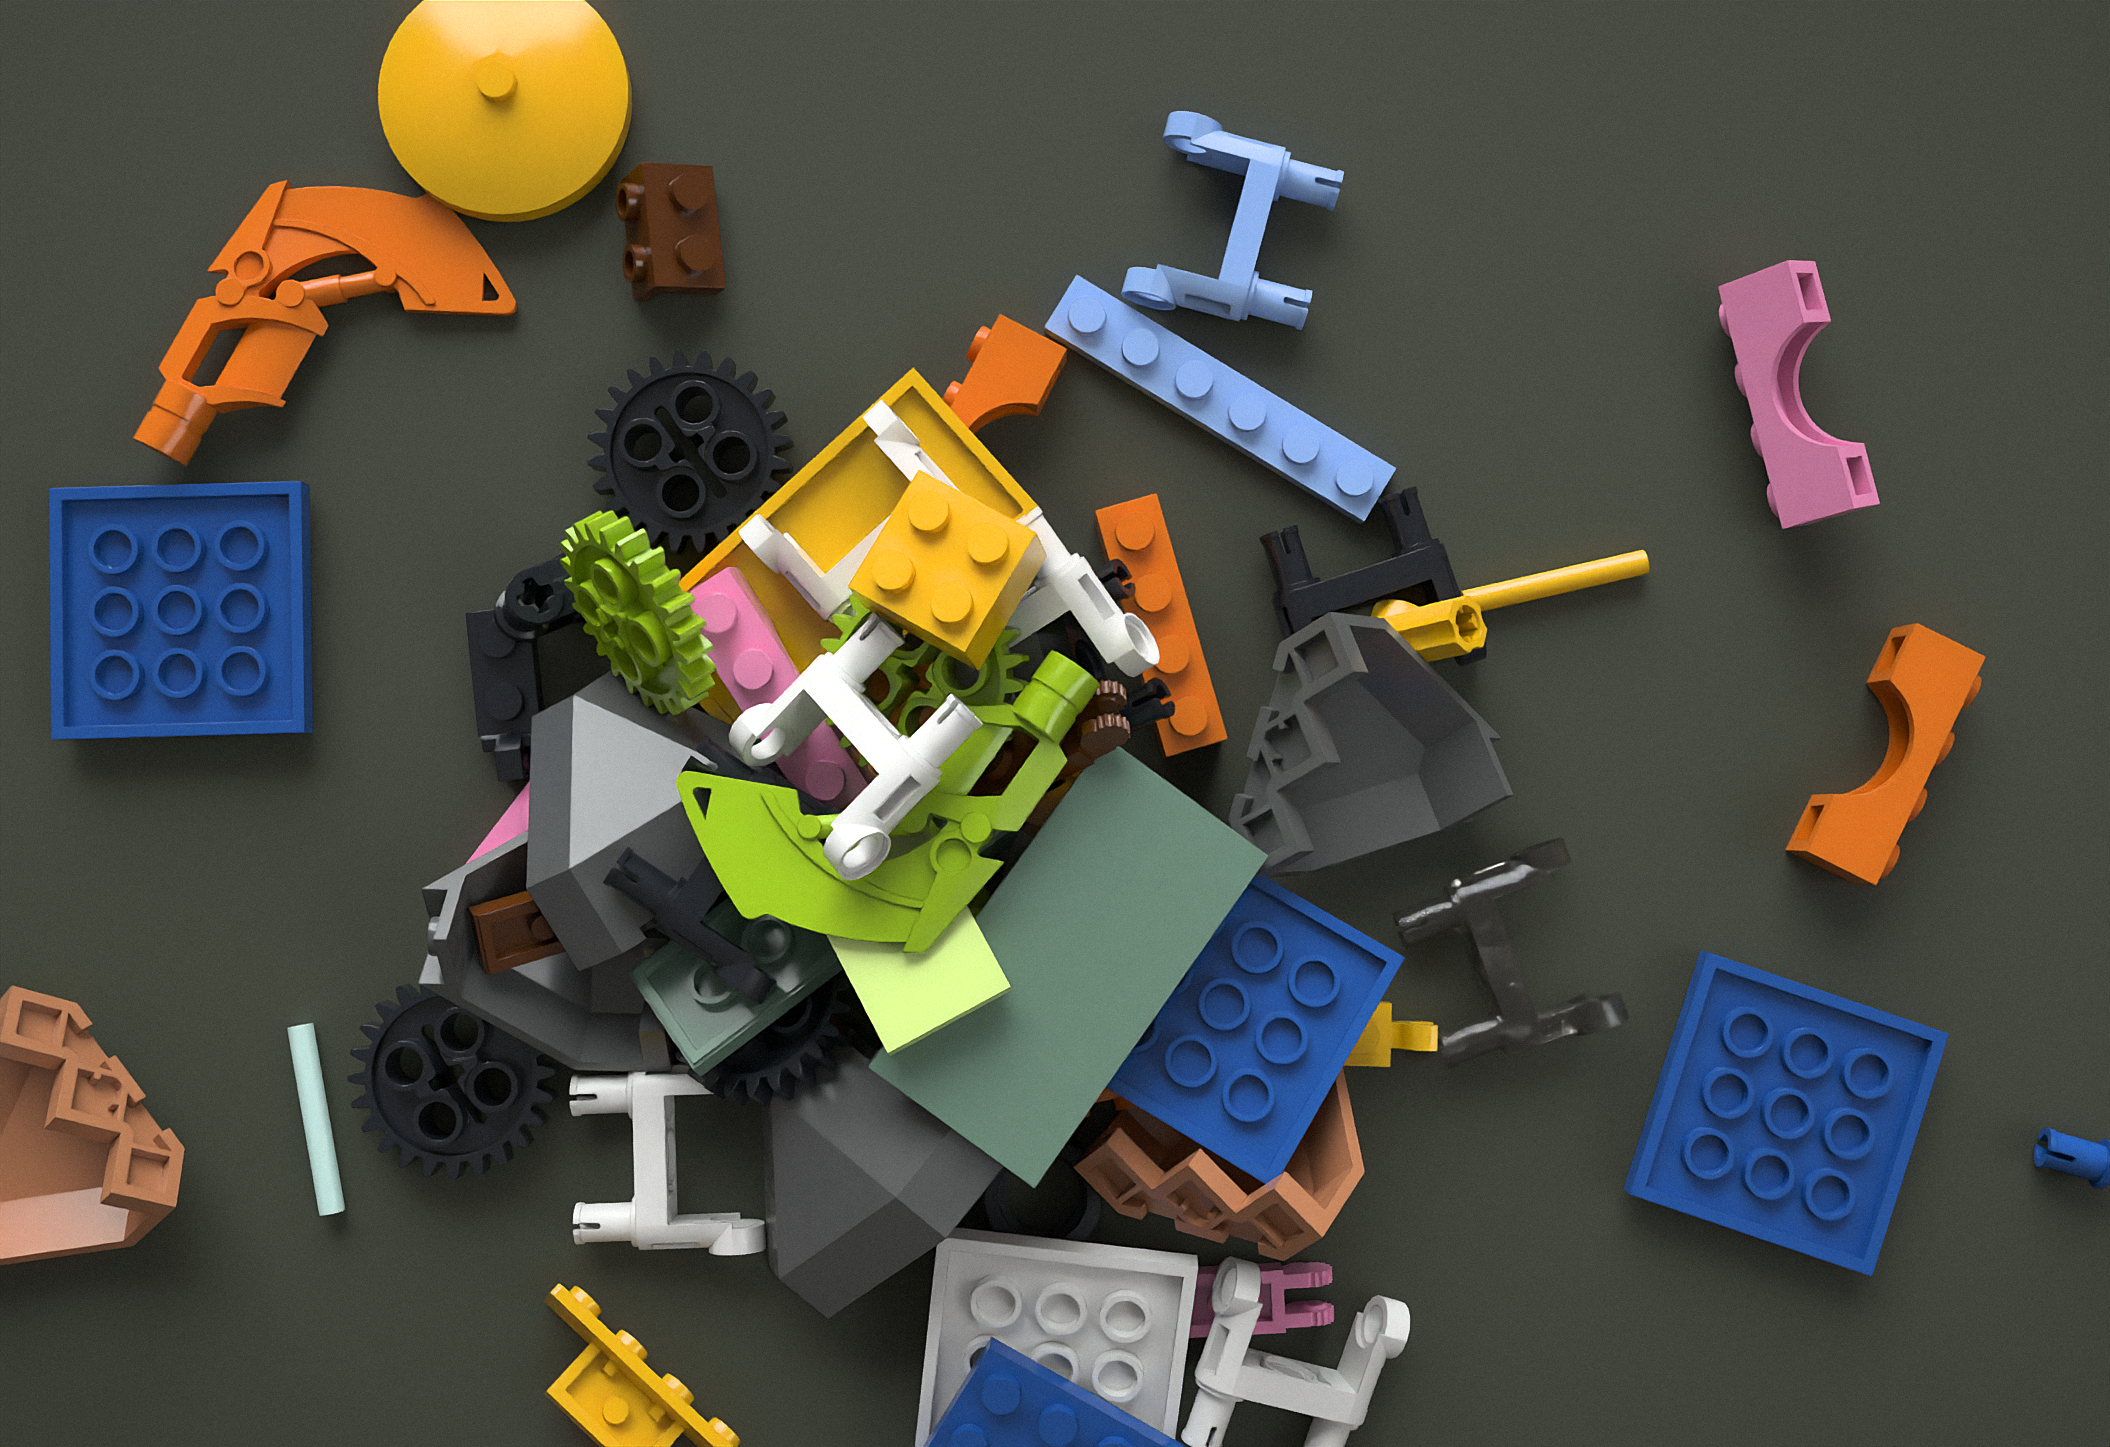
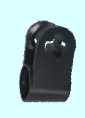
M564 552L549 561L521 570L512 577L505 591L494 605V620L502 634L515 641L527 642L571 624L586 622L582 614L573 608L572 603L576 602L574 593L564 583V580L571 577L560 563V559L567 556ZM521 599L524 605H532L535 603L536 606L539 608V611L537 612L533 606H525L522 608L521 605L518 603V600Z

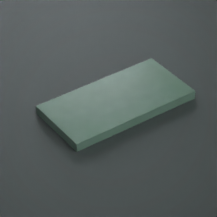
M1117 746L1116 750L1095 759V764L1080 772L975 917L980 931L1012 990L892 1056H889L883 1045L868 1065L871 1070L1033 1188L1039 1183L1268 857L1267 854L1120 746Z

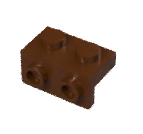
M641 162L622 179L617 188L615 200L618 218L625 222L627 245L623 252L622 268L626 281L632 284L633 300L647 302L658 293L717 295L726 288L712 166Z

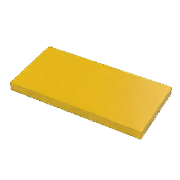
M914 367L679 581L682 591L690 592L725 568L738 567L773 620L777 634L800 674L820 654L825 655L827 652H830L820 644L821 639L841 638L843 632L835 624L832 625L830 621L825 622L781 572L777 574L771 570L745 543L739 534V530L753 517L760 514L776 530H779L782 535L788 532L826 574L892 514L911 481L874 442L878 435L863 419V416L881 399L921 442L919 446L962 493L1014 521H1017L1024 515L1026 517L1031 510L1039 507ZM903 629V634L907 637L910 632ZM717 671L709 674L715 683V687L708 690L710 696L699 702V704L710 716L733 725L738 717L743 714V711Z

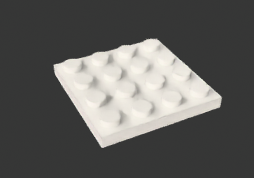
M955 1227L950 1235L936 1247L915 1447L924 1446L991 1337L1175 1439L1198 1273L1197 1255Z

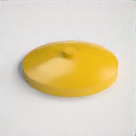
M424 0L405 18L389 43L380 70L378 106L383 130L393 153L413 180L427 194L452 210L470 217L496 222H520L545 217L569 207L591 192L604 179L620 155L627 138L632 115V87L626 61L614 35L605 21L585 0Z

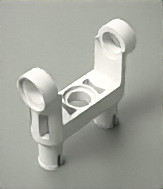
M882 399L863 416V419L878 435L874 442L910 481L913 480L918 470H921L960 491L919 446L921 443L919 439ZM757 514L740 529L739 534L750 549L771 570L777 574L781 572L825 622L830 621L834 625L835 623L831 619L834 614H847L855 617L856 612L849 600L853 593L847 586L891 514L826 574L788 532L782 535L779 530H776L760 514Z
M1040 507L1031 510L1026 517L1024 515L1016 522L1037 533L1047 558L1036 574L1038 579L1034 582L1035 586L1026 591L1003 629H1020L1022 633L1014 642L1008 645V648L1016 645L1071 610L1106 662L1110 664L1114 661L1126 675L1136 677L1159 663V649L1148 627L1136 615L1132 613L1123 614L1084 556L1080 557L1078 553L1070 555L1042 515ZM958 659L955 663V673L959 681L963 685L972 687L979 678L980 669L977 671ZM1012 693L1011 701L1014 702L1017 698Z
M875 611L834 655L830 652H827L825 655L820 654L773 704H758L749 708L738 717L729 733V743L747 765L753 767L766 766L776 761L783 754L789 757L828 716L879 773L830 824L834 830L826 839L823 847V856L842 879L850 881L860 879L880 866L891 848V839L888 834L941 781L939 777L943 774V771L940 769V766L976 729L983 725L979 718L974 716L975 714L951 693L946 698V702L911 738L905 735L902 736L863 693L867 689L863 682L898 646L905 642L898 632ZM773 729L767 738L753 746L757 738L759 739L767 731ZM858 842L860 843L855 849L849 852V850L854 845H856Z
M673 1063L671 1072L628 1071V1074L572 1076L569 1095H597L578 1096L577 1100H571L570 1109L573 1116H581L582 1114L628 1113L630 1119H633L635 1192L632 1202L576 1203L573 1213V1224H580V1229L573 1230L576 1244H584L585 1242L631 1241L633 1247H638L639 1250L709 1247V1253L714 1255H745L766 1249L765 1221L741 1219L740 1212L678 1215L674 1095L713 1094L705 1089L702 1084L689 1077L687 1072L690 1067L685 1063Z
M1232 1256L1225 1258L1220 1264L1213 1282L1211 1297L1215 1317L1194 1372L1196 1384L1200 1388L1186 1428L1182 1431V1440L1191 1447H1206V1442L1209 1443L1208 1447H1222V1441L1235 1404L1245 1399L1314 1416L1303 1447H1345L1350 1430H1357L1359 1425L1364 1423L1368 1405L1386 1358H1396L1404 1349L1410 1331L1408 1307L1405 1303L1379 1295L1372 1297L1367 1303L1364 1312H1357L1337 1370L1248 1348L1263 1305L1257 1302L1261 1287L1260 1269L1256 1263Z

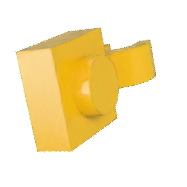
M1380 1001L1343 1066L1390 1067L1391 1048L1413 1051H1437L1438 1025H1434V1022L1392 1021V1003Z

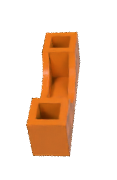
M999 314L992 329L982 326L977 332L966 356V359L973 362V365L963 384L953 381L942 400L974 435L988 423L1005 416H1038L1067 362V348Z
M1157 493L1095 510L1093 522L1105 564H1108L1113 559L1121 560L1133 577L1122 582V585L1124 586L1130 582L1135 583V595L1129 599L1119 601L1123 614L1132 613L1141 619L1150 630L1159 649V663L1140 674L1142 685L1147 683L1148 680L1158 677L1166 684L1172 695L1160 702L1162 705L1169 701L1175 704V713L1172 717L1152 723L1162 759L1227 740L1228 737Z
M1919 623L1892 628L1865 683L1879 699L1888 719L1889 745L1884 761L1869 781L1853 791L1844 794L1812 795L1786 847V851L1852 884L1877 885L1879 879L1885 878L1892 871L1899 858L1900 846L1896 843L1906 823L1914 820L1925 804L1927 789L1923 787L1933 766L1939 765L1952 748L1955 735L1951 732V729L1960 710L1965 709L1971 704L1980 689L1982 678L1977 674L1986 656Z

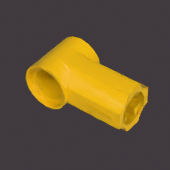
M1468 595L1420 607L1402 600H1382L1375 604L1371 613V617L1384 618L1427 662L1470 653L1473 649L1483 648L1487 633V627L1481 616V606Z

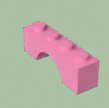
M1787 260L1718 286L1722 301L1719 308L1720 322L1723 330L1733 342L1738 361L1735 367L1736 382L1739 390L1749 402L1754 421L1751 427L1752 442L1757 453L1764 459L1770 481L1767 487L1768 503L1772 512L1780 519L1782 529L1809 525L1879 505L1880 501L1864 443L1840 440L1825 433L1811 420L1801 401L1798 380L1802 358L1815 336L1831 322L1815 261Z
M727 567L689 592L695 597L694 603L690 606L692 611L702 617L707 624L701 628V633L713 644L714 650L706 655L716 665L718 675L744 713L749 708L758 704H773L801 674L783 646L773 620L738 567ZM824 720L789 757L783 754L775 762L789 782L823 805L828 803L840 810L854 801L875 777L868 766L861 767L858 764L860 754L855 746L843 749L839 746L844 736L843 732L836 725H826ZM773 729L763 734L760 739L763 741L767 738Z

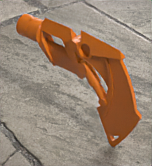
M288 180L270 184L206 271L228 276L217 284L215 289L216 296L197 299L158 367L166 381L152 403L153 407L145 415L133 439L166 458L187 467L202 441L203 434L208 431L218 412L224 414L255 407L283 408L286 401L282 400L281 397L316 335L323 337L329 327L320 310L321 307L346 303L349 298L385 291L389 294L399 292L404 310L410 313L505 317L513 315L518 308L514 296L483 247L456 213L429 194L412 198L387 191L342 186L291 189L292 185ZM358 253L377 268L375 271L341 277L338 274L304 282L286 280L297 271L312 263L338 255ZM485 275L499 294V298L496 301H484ZM277 288L275 299H268L269 296ZM247 328L214 386L198 387L190 383L220 331Z

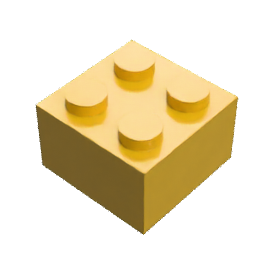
M918 470L847 587L868 610L875 611L886 620L979 671L1047 558V554L1036 532L929 474Z

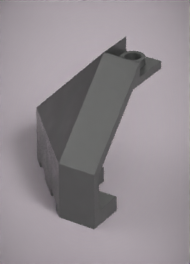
M1328 612L1279 643L1272 669L1279 671L1269 707L1261 706L1246 756L1253 759L1243 794H1235L1228 820L1235 832L1268 855L1253 878L1307 876L1475 822L1473 816L1513 796V792L1492 745L1501 737L1384 618Z
M612 670L574 695L532 716L526 889L578 971L626 952L645 940L646 937L643 933L656 926L651 922L654 917L653 914L613 887L603 884L606 876L614 867L636 882L639 881L638 876L617 863V860L627 847L633 849L634 853L677 882L681 877L688 880L705 856L676 787V779L682 773L681 770L691 755L712 770L718 768L715 763L695 750L702 739L707 735L712 739L711 741L746 764L729 743V733L732 725L693 707L675 716L670 711L660 714L655 704L649 707L644 705L639 690L631 694L628 691L625 678L620 674L615 677L612 674ZM757 738L753 746L762 742V740ZM775 761L766 766H761L764 769L769 767L786 779ZM749 766V767H751V768L754 769V770H756V769L758 768V767ZM698 788L695 791V796L706 818L711 790Z
M528 830L421 889L430 922L427 932L428 952L418 984L574 1070L671 1072L676 1044L627 973L672 940L655 929V927L643 933L646 937L645 940L626 952L581 971H578L567 952L493 974H485L481 968L468 907L527 891Z
M847 1025L843 1033L852 1040L853 1045L851 1048L835 1045L830 1051L837 1064L834 1070L820 1063L814 1068L817 1084L814 1088L798 1079L795 1081V1091L792 1100L788 1101L774 1091L769 1106L763 1107L761 1105L768 1266L778 1280L827 1319L944 1241L1004 1167L871 1070L868 1065L879 1050L871 1047Z

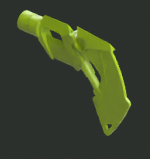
M1051 650L1032 676L1029 685L1024 687L1012 705H966L983 725L976 729L940 766V769L943 771V774L939 777L941 781L905 816L888 836H921L928 830L932 817L947 821V825L924 844L900 856L883 860L880 866L870 874L856 880L842 879L823 856L824 846L819 841V839L828 838L834 830L830 824L840 814L804 816L801 813L799 795L796 789L693 771L680 773L676 779V787L706 857L722 886L743 917L754 920L770 915L792 925L825 935L878 943H906L902 951L903 953H925L1003 865L1004 861L980 857L979 851L991 841L993 831H1019L1068 760L1061 750L1059 743L1076 721L1075 718L1078 713L1080 714L1100 687V684L1075 662ZM941 700L936 707L940 708L946 701ZM1012 731L1023 732L1038 742L1001 796H967ZM698 788L711 790L706 818L695 796V791Z

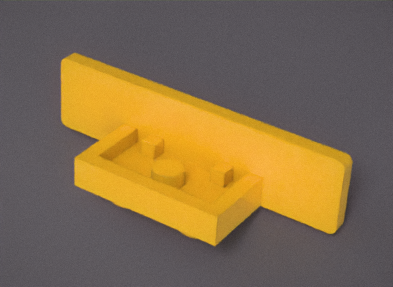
M558 1283L547 1295L544 1302L589 1345L550 1386L544 1395L599 1447H670L681 1433H684L697 1447H738L741 1444L738 1436L722 1421L713 1417L707 1422L690 1406L695 1398L677 1378L666 1373L661 1379L643 1362L648 1356L647 1351L634 1337L624 1330H620L614 1335L598 1320L597 1317L602 1313V1310L586 1292L577 1286L568 1291Z

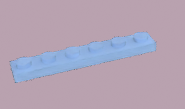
M1078 275L1075 276L1044 327V333L1360 525L1367 518L1396 470L1395 467Z

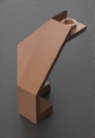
M13 985L0 999V1265L134 1246L176 1208L185 1148L170 1128L162 1131L141 1103L146 1098V1095L118 1057L114 1055L108 1058L88 1031L92 1022L78 1003Z
M1343 1067L1282 1174L1266 1184L1139 1107L1119 1110L1073 1167L1119 1214L1142 1220L1147 1212L1174 1219L1175 1228L1178 1231L1222 1244L1229 1235L1252 1241L1258 1244L1260 1255L1281 1261L1287 1260L1323 1238L1365 1173Z

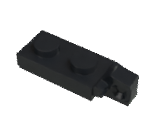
M494 609L465 612L478 737H481L483 752L494 751L499 782L510 783L530 780L532 716L544 710L537 639L520 642L502 634L494 620Z

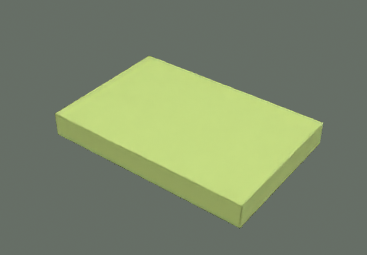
M926 831L918 837H890L891 848L884 860L900 856L931 839L928 832ZM858 842L856 845H854L849 850V852L855 849L860 843ZM967 906L925 953H903L902 951L906 943H878L827 935L889 1056L1012 990Z

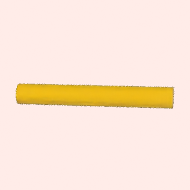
M1639 550L1460 591L1461 596L1468 595L1481 606V612L1645 575L1650 570L1649 560L1646 552Z

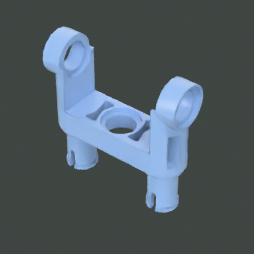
M1189 111L1171 112L1168 116L1163 135V142L1168 147L1187 154L1186 161L1245 176L1218 279L1157 264L1156 270L1146 267H1130L1125 277L1121 292L1122 296L1135 304L1157 310H1173L1177 305L1240 322V319L1247 320L1248 315L1302 330L1308 313L1307 306L1310 304L1313 291L1308 289L1305 291L1258 278L1259 272L1254 271L1272 201L1278 202L1279 196L1324 207L1333 212L1344 171H1334L1290 159L1291 152L1285 151V147L1224 132L1222 125L1208 116Z

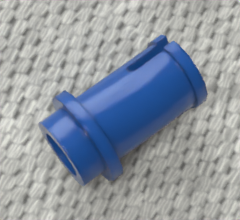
M2048 1127L2040 1131L2037 1138L2040 1141L2047 1142L2048 1147L2038 1144L2034 1145L2033 1160L2037 1167L2050 1168L2088 1179L2091 1187L2102 1190L2108 1185L2110 1186V1140L2103 1138L2098 1143L2056 1132L2055 1129Z

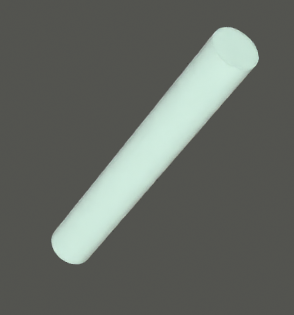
M307 1023L288 1027L287 1031L319 1216L338 1213L346 1209L314 1024Z

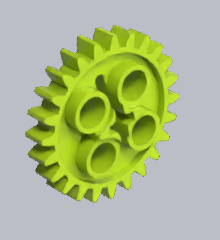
M600 510L565 530L564 533L567 539L560 542V546L567 556L560 559V563L571 577L564 580V583L574 593L576 602L572 603L573 608L581 613L587 621L583 627L585 633L594 635L598 641V655H607L611 660L612 674L615 677L622 674L628 691L633 694L639 690L644 705L649 707L655 704L660 714L670 711L675 716L709 697L708 690L715 687V683L709 674L715 672L717 667L706 655L714 650L713 644L701 633V628L707 624L702 617L692 611L690 605L695 601L694 595L689 592H683L679 586L680 571L678 569L670 571L665 565L663 548L660 546L652 550L647 532L643 528L634 532L629 517L625 516L618 520L613 510L604 514Z
M854 594L849 597V600L856 612L855 617L847 614H834L831 618L835 625L843 632L841 638L821 639L820 644L833 654L857 632L873 613L865 608ZM883 618L904 639L903 629ZM1020 629L1003 630L982 664L977 682L972 687L963 685L957 678L955 673L956 658L942 651L935 662H933L940 649L926 641L918 649L910 647L905 641L878 667L887 675L890 682V692L887 698L880 703L870 695L867 688L868 678L863 682L867 688L863 693L888 720L894 710L912 693L902 710L899 723L895 727L902 736L905 735L911 738L920 728L919 717L922 710L927 705L938 710L939 708L936 706L941 700L946 701V698L951 693L965 705L969 706L1012 705L1014 703L1011 701L1012 693L1020 692L1026 685H1029V682L1013 677V668L1030 661L1029 655L1010 654L1008 645L1022 634ZM931 664L925 677L932 683V687L913 692L920 681L918 674L913 671L914 667ZM829 717L826 718V725H836ZM1012 732L1005 742L1012 740L1014 737ZM845 735L839 743L842 749L854 746ZM861 754L858 764L861 767L871 765Z

